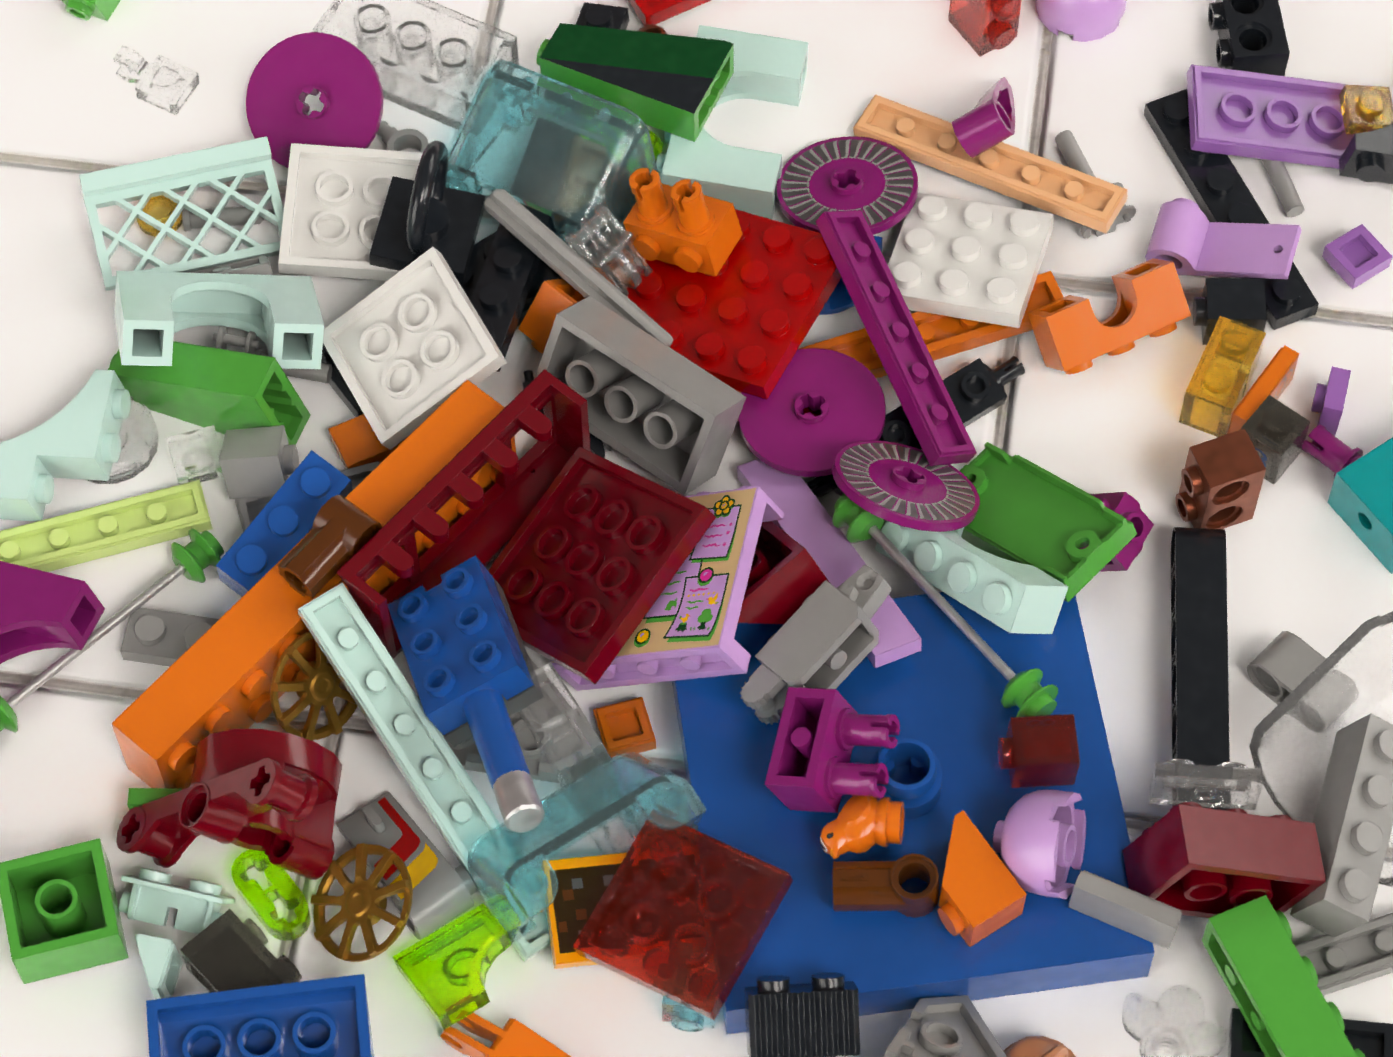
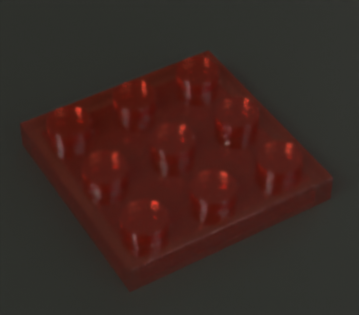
M652 810L575 941L573 948L577 954L715 1020L790 888L793 879L788 872Z

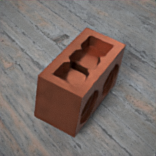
M1245 428L1189 447L1185 468L1181 471L1182 481L1179 493L1176 494L1175 500L1181 518L1185 522L1190 521L1193 528L1224 529L1253 519L1266 468Z

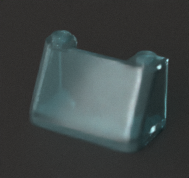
M497 60L484 75L448 151L446 187L482 194V188L491 192L495 189H505L521 204L551 216L556 229V235L574 251L580 250L598 257L623 226V221L636 203L635 196L629 186L630 175L639 168H649L650 173L652 170L658 172L649 130L643 120L633 111L515 63Z
M623 752L613 756L541 799L545 815L542 822L536 828L527 832H512L506 828L503 822L481 835L473 842L470 848L467 867L472 879L509 939L514 943L536 929L537 925L534 916L544 911L553 902L557 894L558 880L552 866L548 862L550 858L618 817L633 839L642 834H654L663 838L670 848L693 833L707 809L693 787L684 778L636 752Z

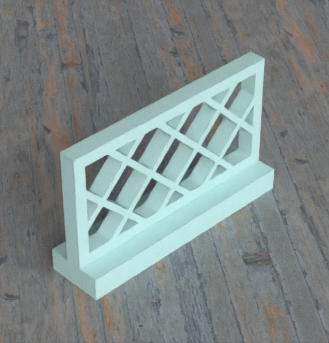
M267 136L79 174L83 201L106 291L116 288V276H112L109 260L119 245L142 258L134 271L186 273L264 254L265 257L279 255L280 241L261 245L247 236L258 217L261 216L277 226L281 240L284 209L273 169ZM264 174L268 191L259 204L236 192L244 178ZM233 181L230 187L223 184L224 182ZM211 186L224 194L212 214L189 201L197 188ZM187 190L183 197L176 193ZM163 195L178 204L165 224L142 211L151 197ZM230 199L253 212L241 232L218 219ZM140 200L136 207L129 203ZM269 201H271L274 214L264 209ZM117 205L131 215L117 234L100 224L97 213L98 208ZM184 208L206 221L194 242L172 229ZM137 218L160 231L147 251L124 238ZM212 226L235 238V241L226 253L215 255L200 246ZM103 235L112 240L107 250ZM166 235L188 248V251L178 263L168 265L153 256ZM241 243H243V244H245L246 246L250 247V248H245V249L237 250V249L239 248V246L241 245ZM195 253L202 256V258L191 260ZM148 263L155 266V268L144 270Z

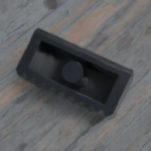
M818 973L811 976L812 983L790 984L789 977L774 975L757 978V986L744 987L746 1046L749 1057H845L861 1055L858 988L853 981H845L844 974Z

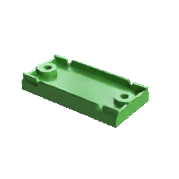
M986 442L984 444L985 449L960 470L975 486L980 497V505L976 517L969 525L964 527L961 537L973 546L995 556L1035 566L1067 585L1068 590L1064 601L1069 602L1137 535L1133 523L1107 508L1100 499L1020 455L1012 457L1002 449Z

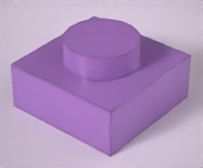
M1363 224L1327 244L1322 254L1326 262L1351 289L1356 288L1390 267L1393 257Z
M1332 366L1327 384L1317 383L1311 412L1320 413L1317 426L1323 425L1326 427V430L1335 436L1344 408L1351 370Z

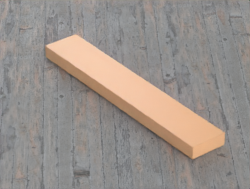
M876 94L853 127L854 136L867 137L886 142L901 150L909 159L1107 234L1127 201L1128 189L1003 142L972 158L961 146L953 130L952 123Z

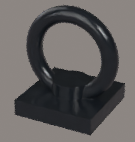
M432 141L426 146L414 181L392 176L369 259L370 265L401 271L431 247H434L443 255L458 282L464 284L484 212L485 195L446 187L448 150L443 142Z

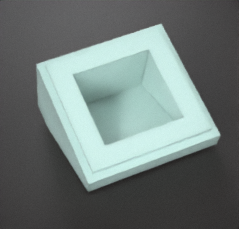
M136 934L137 947L147 982L154 998L173 997L183 964L175 943L172 939Z

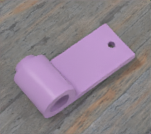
M1176 198L1161 205L1145 258L1146 261L1152 258L1173 261L1178 275L1288 279L1302 229L1299 225L1209 222L1206 215L1194 201Z

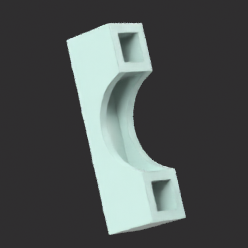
M885 520L881 532L932 586L1009 633H1053L1068 590L1067 585L1035 566L1010 561L973 546L961 537L964 527L954 531L933 532L912 529ZM877 542L875 550L897 563Z

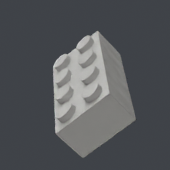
M591 296L557 313L535 375L536 378L545 369L585 398L588 405L589 433L683 495L688 494L716 476L746 400V396Z

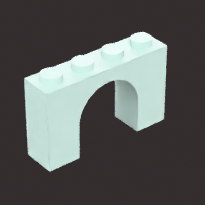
M699 25L697 38L725 40L734 44V73L715 107L735 99H755L799 107L808 70V42ZM704 127L695 142L665 131L664 143L669 144L667 153L658 154L655 166L662 184L673 186L676 182L683 179L691 180L692 184L696 181L701 185L703 195L731 202L737 210L773 219L777 202V180L780 179L782 173V154L724 144L713 138Z
M116 271L114 317L121 365L172 366L173 337L176 332L196 326H225L246 332H255L256 336L265 343L268 356L275 357L282 369H321L324 322L311 276Z

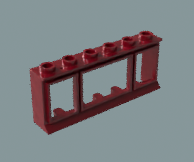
M544 369L336 572L348 587L349 593L392 659L403 649L392 621L388 604L422 585L428 591L441 584V574L475 555L486 567L505 548L577 448L580 446L591 452L587 400ZM542 408L544 409V414L540 412ZM523 429L538 440V442L518 460V455L512 450L511 438ZM488 462L495 468L496 483L484 494L483 488L471 478ZM454 496L470 509L449 528L448 522L436 512ZM418 530L435 542L420 558L418 557L415 533ZM382 565L400 577L383 595L365 583Z

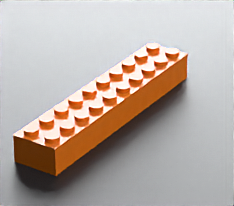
M466 380L345 498L378 521L383 527L505 407L472 382ZM515 437L511 438L512 450L516 453ZM488 462L471 478L483 488L484 494L496 483L495 468ZM452 496L436 513L448 522L450 528L470 508ZM419 530L415 533L418 557L420 558L435 542ZM298 544L111 723L127 768L149 787L181 788L182 790L188 788L193 774L199 741L211 733L229 729H249L255 722L260 723L272 713L270 686L275 667L286 648L299 636L309 631L298 615V608L343 582L336 573L313 598L309 596L304 597L295 591L280 574L278 565ZM382 565L365 583L383 595L400 577ZM314 638L297 648L307 662L316 661V645ZM290 658L283 669L280 678L282 682L295 681L300 670ZM278 692V699H279L285 692Z

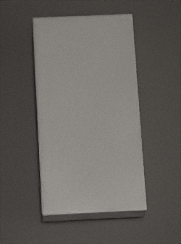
M1081 870L1068 906L1073 910L1166 949L1170 948L1183 914L1179 909L1085 870Z

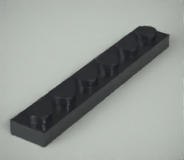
M1187 89L1145 104L1144 117L1209 222L1270 224L1228 155L1191 150ZM1294 262L1292 263L1288 279H1264L1267 320L1273 330L1317 313L1319 303ZM1244 278V279H1264V278Z

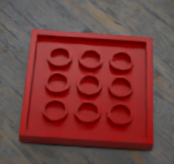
M735 209L743 235L716 277L698 271L694 273L688 272L677 265L663 261L645 259L623 294L672 336L673 343L670 346L671 349L733 389L768 399L842 277L821 233Z

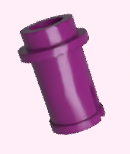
M1321 424L1315 427L1308 435L1313 441L1305 440L1302 445L1304 452L1312 455L1335 473L1334 479L1337 472L1363 456V450L1358 447L1350 448Z

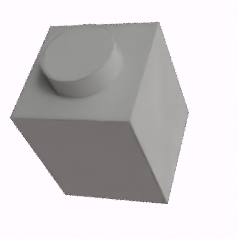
M284 425L226 430L219 462L229 499L274 496L299 466L297 447L295 444L289 445Z

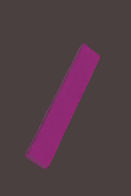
M862 210L823 212L815 222L929 465L938 466L969 462L977 452Z

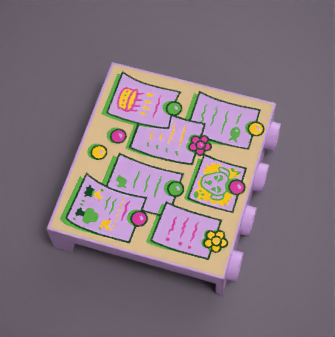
M741 486L733 490L719 492L704 491L696 495L685 496L706 506L716 518L596 685L550 660L549 667L576 691L747 673L751 655L734 639L761 524L762 522L783 520L784 512L759 486Z

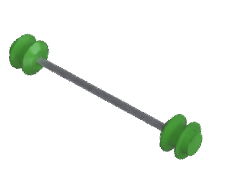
M843 494L834 505L833 525L836 528L849 526L846 538L850 543L866 541L873 537L1008 680L1002 695L1001 705L1004 708L1018 706L1019 711L1016 720L1019 724L1040 723L1048 718L1057 706L1055 699L1058 694V688L1056 685L1050 684L1042 687L1040 682L1043 672L1039 668L1015 674L881 532L885 520L864 510Z
M191 528L188 531L191 542L185 547L173 542L171 544V553L176 567L92 632L82 650L71 649L7 701L0 696V732L5 728L16 733L18 731L17 715L13 711L14 707L180 575L183 574L189 580L204 583L206 578L203 570L209 565L216 568V564L221 560L220 556L224 554V550L218 540L207 530L199 533Z

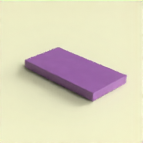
M1191 64L1186 74L1191 150L1339 169V159L1355 133L1374 130L1370 87Z

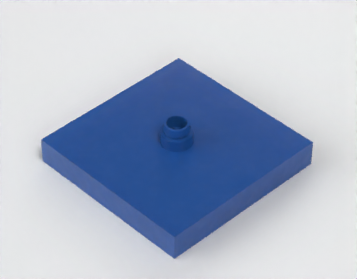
M939 592L1015 674L1039 668L1043 672L1040 685L1042 687L1050 684L1056 685L1058 688V694L1055 699L1057 706L1048 718L1040 722H1053L1055 727L1049 732L1038 731L1034 733H1029L1025 730V727L1030 723L1019 724L1017 722L1016 716L1019 711L1017 705L1011 708H1004L1001 705L1002 695L1008 680L927 594L892 598L920 635L921 651L875 668L866 656L836 690L858 714H894L899 719V735H888L898 740L895 748L854 746L849 763H883L886 765L889 773L888 784H877V786H884L887 789L884 797H890L891 801L904 802L902 844H889L888 847L875 844L867 852L857 854L848 851L837 859H833L830 854L823 851L820 844V834L823 827L838 817L843 806L853 795H842L838 813L789 810L764 785L780 719L778 723L774 722L773 725L762 723L754 714L756 711L748 707L740 698L742 696L740 694L742 691L741 687L745 685L744 682H748L749 677L761 665L755 655L784 624H737L734 639L751 655L747 673L672 681L695 836L700 850L726 1035L746 1032L744 987L757 986V978L763 976H787L790 978V984L812 983L811 976L814 974L842 973L844 974L845 981H853L858 988L859 1016L913 1009L919 999L968 995L969 999L974 1001L1148 977L1155 954L1153 943L1069 908L1072 893L1067 899H1061L1025 891L1027 895L1022 915L972 947L967 945L960 934L953 936L945 928L937 911L954 815L964 810L994 850L993 834L999 820L1005 821L1009 809L1023 795L1037 790L1075 792L1082 797V800L1074 803V808L1085 810L1086 840L1083 861L1080 870H1075L1070 866L1066 883L1075 884L1080 871L1085 870L1128 888L1122 850L1130 844V838L1076 595L1069 602H1063L1052 634H1018L1005 631L944 592ZM1045 724L1042 728L1048 730L1052 725ZM1031 725L1028 729L1032 731L1037 730L1039 726ZM995 852L1001 859V853ZM915 853L931 859L937 867L939 875L938 903L932 912L923 917H907L898 911H834L833 861H896L904 855ZM912 878L903 882L901 887L908 893L915 894L924 891L928 884L922 879Z

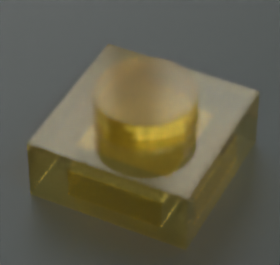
M1345 85L1339 94L1346 134L1373 131L1393 123V103L1389 87Z

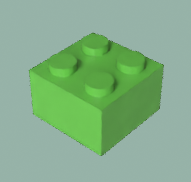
M100 838L0 862V898L11 958L23 984L129 958L111 867Z

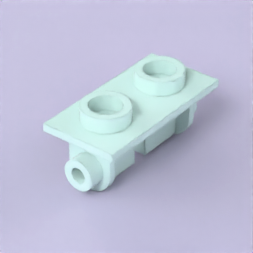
M141 868L139 876L122 875L121 881L133 883L132 891H124L119 904V911L127 913L128 919L166 926L171 907L178 909L173 929L203 935L211 938L213 933L223 934L227 915L219 913L221 904H235L236 899L220 895L222 885L191 879L189 888L170 884L172 874L148 868Z

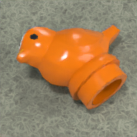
M853 795L843 806L838 817L821 830L820 844L823 851L830 854L833 859H837L848 851L857 854L867 852L875 844L882 847H888L889 844H902L905 818L904 802L891 801L890 797H883L878 800L873 796Z

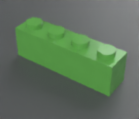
M1266 895L1208 918L1201 941L1265 1057H1365L1360 1049H1353L1344 1033V1021L1339 1009L1333 1002H1326L1317 986L1318 976L1312 962L1307 956H1300L1292 942V930L1286 916L1282 911L1274 910Z

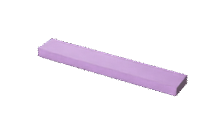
M760 459L737 466L738 480L743 486H759L784 512L783 520L771 522L808 551L834 587L838 588L863 565H867L840 528H836L833 525L831 516L801 476L778 471ZM888 595L871 618L872 623L879 630L878 644L867 655V658L875 668L921 651L920 635L890 595Z

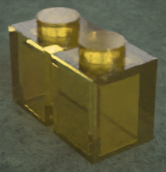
M1222 316L1219 317L1186 389L1179 423L1216 437L1228 433L1232 412L1240 403L1241 398L1244 397L1259 363L1266 332Z

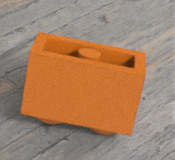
M639 168L630 175L629 186L635 196L636 203L623 221L633 252L646 260H659L677 265L688 272L694 273L698 271L716 277L743 235L733 203L703 195L702 187L696 181L692 184L691 180L683 179L676 182L673 186L661 183L660 175L656 170H652L651 173L649 168Z

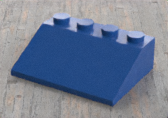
M364 974L146 1000L149 1057H374Z

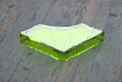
M482 903L393 956V960L399 972L443 1030L490 1003L485 990L487 972L496 957L509 948L512 943L507 931L486 905Z

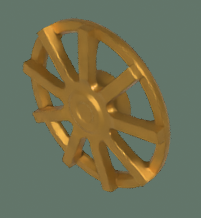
M308 631L295 639L281 655L271 680L270 701L273 714L284 731L313 741L325 738L331 734L338 735L343 731L342 726L351 718L357 708V704L348 691L339 687L342 681L330 662L327 663V658L316 641V661L307 662L299 653L297 648L313 638ZM290 658L300 670L295 681L282 682L280 678ZM296 691L300 699L288 710L282 712L279 705L278 692ZM336 696L348 701L339 715H337L333 703V698ZM310 705L304 728L301 730L292 726L290 722ZM323 706L328 724L315 729L320 709Z
M365 843L356 844V847L348 850L336 860H332L320 882L316 895H312L310 903L314 904L316 932L313 934L316 940L320 941L330 954L348 962L367 961L382 954L398 939L409 918L413 898L411 877L403 860L386 847ZM368 855L383 856L367 880L366 867ZM356 859L355 881L352 883L343 871V868ZM394 864L399 870L402 880L382 888L377 886L385 872ZM335 878L344 889V894L341 896L328 895ZM404 893V904L400 917L386 911L387 897ZM325 906H341V910L329 921H325ZM383 919L395 926L388 938L379 945L372 925ZM347 921L340 945L338 946L332 940L330 934L343 922ZM360 925L367 951L352 953V941L356 929Z

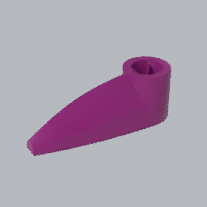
M1006 77L996 82L982 96L973 110L952 121V127L957 139L966 153L972 158L1015 134L1014 96L1012 87Z

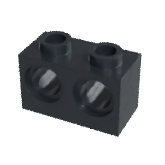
M1216 0L1213 3H1209V26L1211 30H1217L1219 37L1216 41L1218 67L1285 76L1290 51L1278 0Z

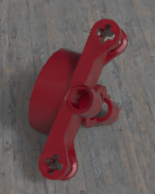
M229 729L211 733L198 742L190 786L130 809L119 825L116 837L117 846L121 851L128 854L137 851L150 856L158 866L170 868L180 859L183 852L195 838L203 835L222 844L232 843L246 849L265 851V855H268L269 861L273 865L307 879L317 880L328 870L334 856L332 836L342 764L333 752L320 744L290 733L266 729Z

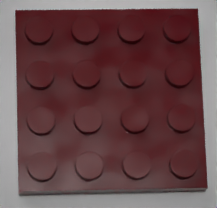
M579 446L488 571L504 591L524 645L596 685L716 517L706 506Z

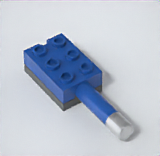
M475 555L441 574V584L428 591L422 585L388 604V609L426 717L453 747L473 737L506 828L512 832H527L536 828L542 822L545 812L510 716L542 699L544 696L504 591Z

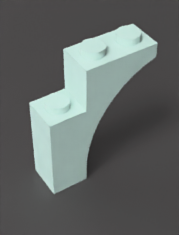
M95 369L81 391L61 411L36 428L15 438L0 442L1 520L36 522L42 520L46 504H50L53 499V478L109 481L112 463H116L119 460L121 453L119 432L122 419H127L131 408L130 393L124 388L114 370Z

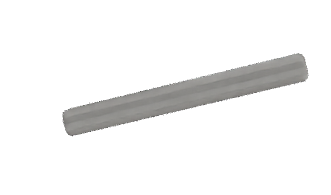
M495 189L484 202V209L584 298L591 296L668 347L672 345L673 338L667 331L505 189Z

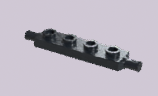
M1016 356L1011 357L993 370L978 358L943 380L964 427H967L1005 403L1008 396L1003 385L1025 373L1023 364H1018L1019 359ZM902 405L886 414L885 426L879 441L904 444L922 450ZM833 474L819 476L806 483L817 499L832 490L839 496L844 494L837 486Z

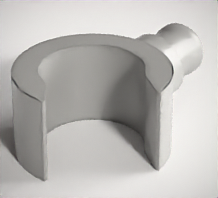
M381 121L377 132L382 137V141L387 145V150L401 151L406 148H414L423 153L429 144L427 137L422 132L415 129H402L398 131L395 127H390L386 121Z

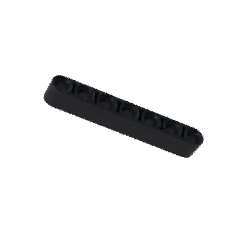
M1174 527L1170 552L1172 807L1184 802H1196L1204 808L1227 810L1230 809L1226 532L1224 529Z

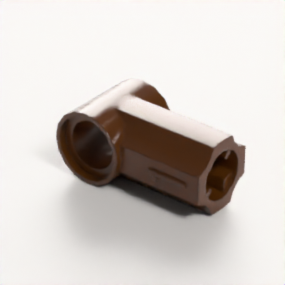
M336 495L321 507L314 519L312 531L278 565L279 572L295 591L304 597L309 596L313 598L382 526L345 497Z
M908 854L896 861H833L834 911H898L907 917L918 918L932 912L938 903L939 875L937 867L931 859L924 855ZM918 878L925 881L928 887L924 891L914 894L903 890L901 885L908 879Z

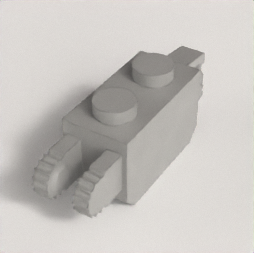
M863 565L838 588L825 580L812 595L805 599L801 607L768 639L767 643L755 655L761 665L749 677V681L744 682L745 685L741 687L742 691L740 694L742 696L740 698L748 707L756 711L754 714L762 723L773 725L774 722L778 723V720L781 719L788 687L836 689L878 644L879 630L872 623L871 618L892 591V588L880 574L867 565Z

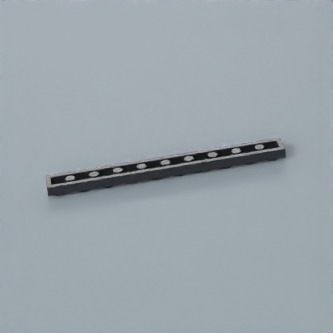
M584 2L575 25L626 30L630 21L628 8ZM550 90L511 195L551 231L557 218L554 216L569 145L575 137L586 140L598 108ZM499 224L470 301L505 358L541 259L502 224Z

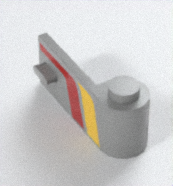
M390 792L365 805L362 809L337 824L339 831L353 848L359 843L376 844L392 850L403 860L410 874L413 888L412 906L406 925L418 940L421 941L474 907L472 895L477 892V888L469 873L462 865L455 869ZM368 855L367 866L372 872L383 856ZM394 864L389 867L380 880L384 886L402 880L401 874ZM404 893L391 896L400 915L404 904Z

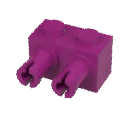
M788 687L764 785L789 810L838 813L842 795L882 798L887 789L884 786H877V784H888L889 773L886 765L883 763L849 762L854 746L895 748L898 740L888 735H899V719L894 714H858L836 689Z

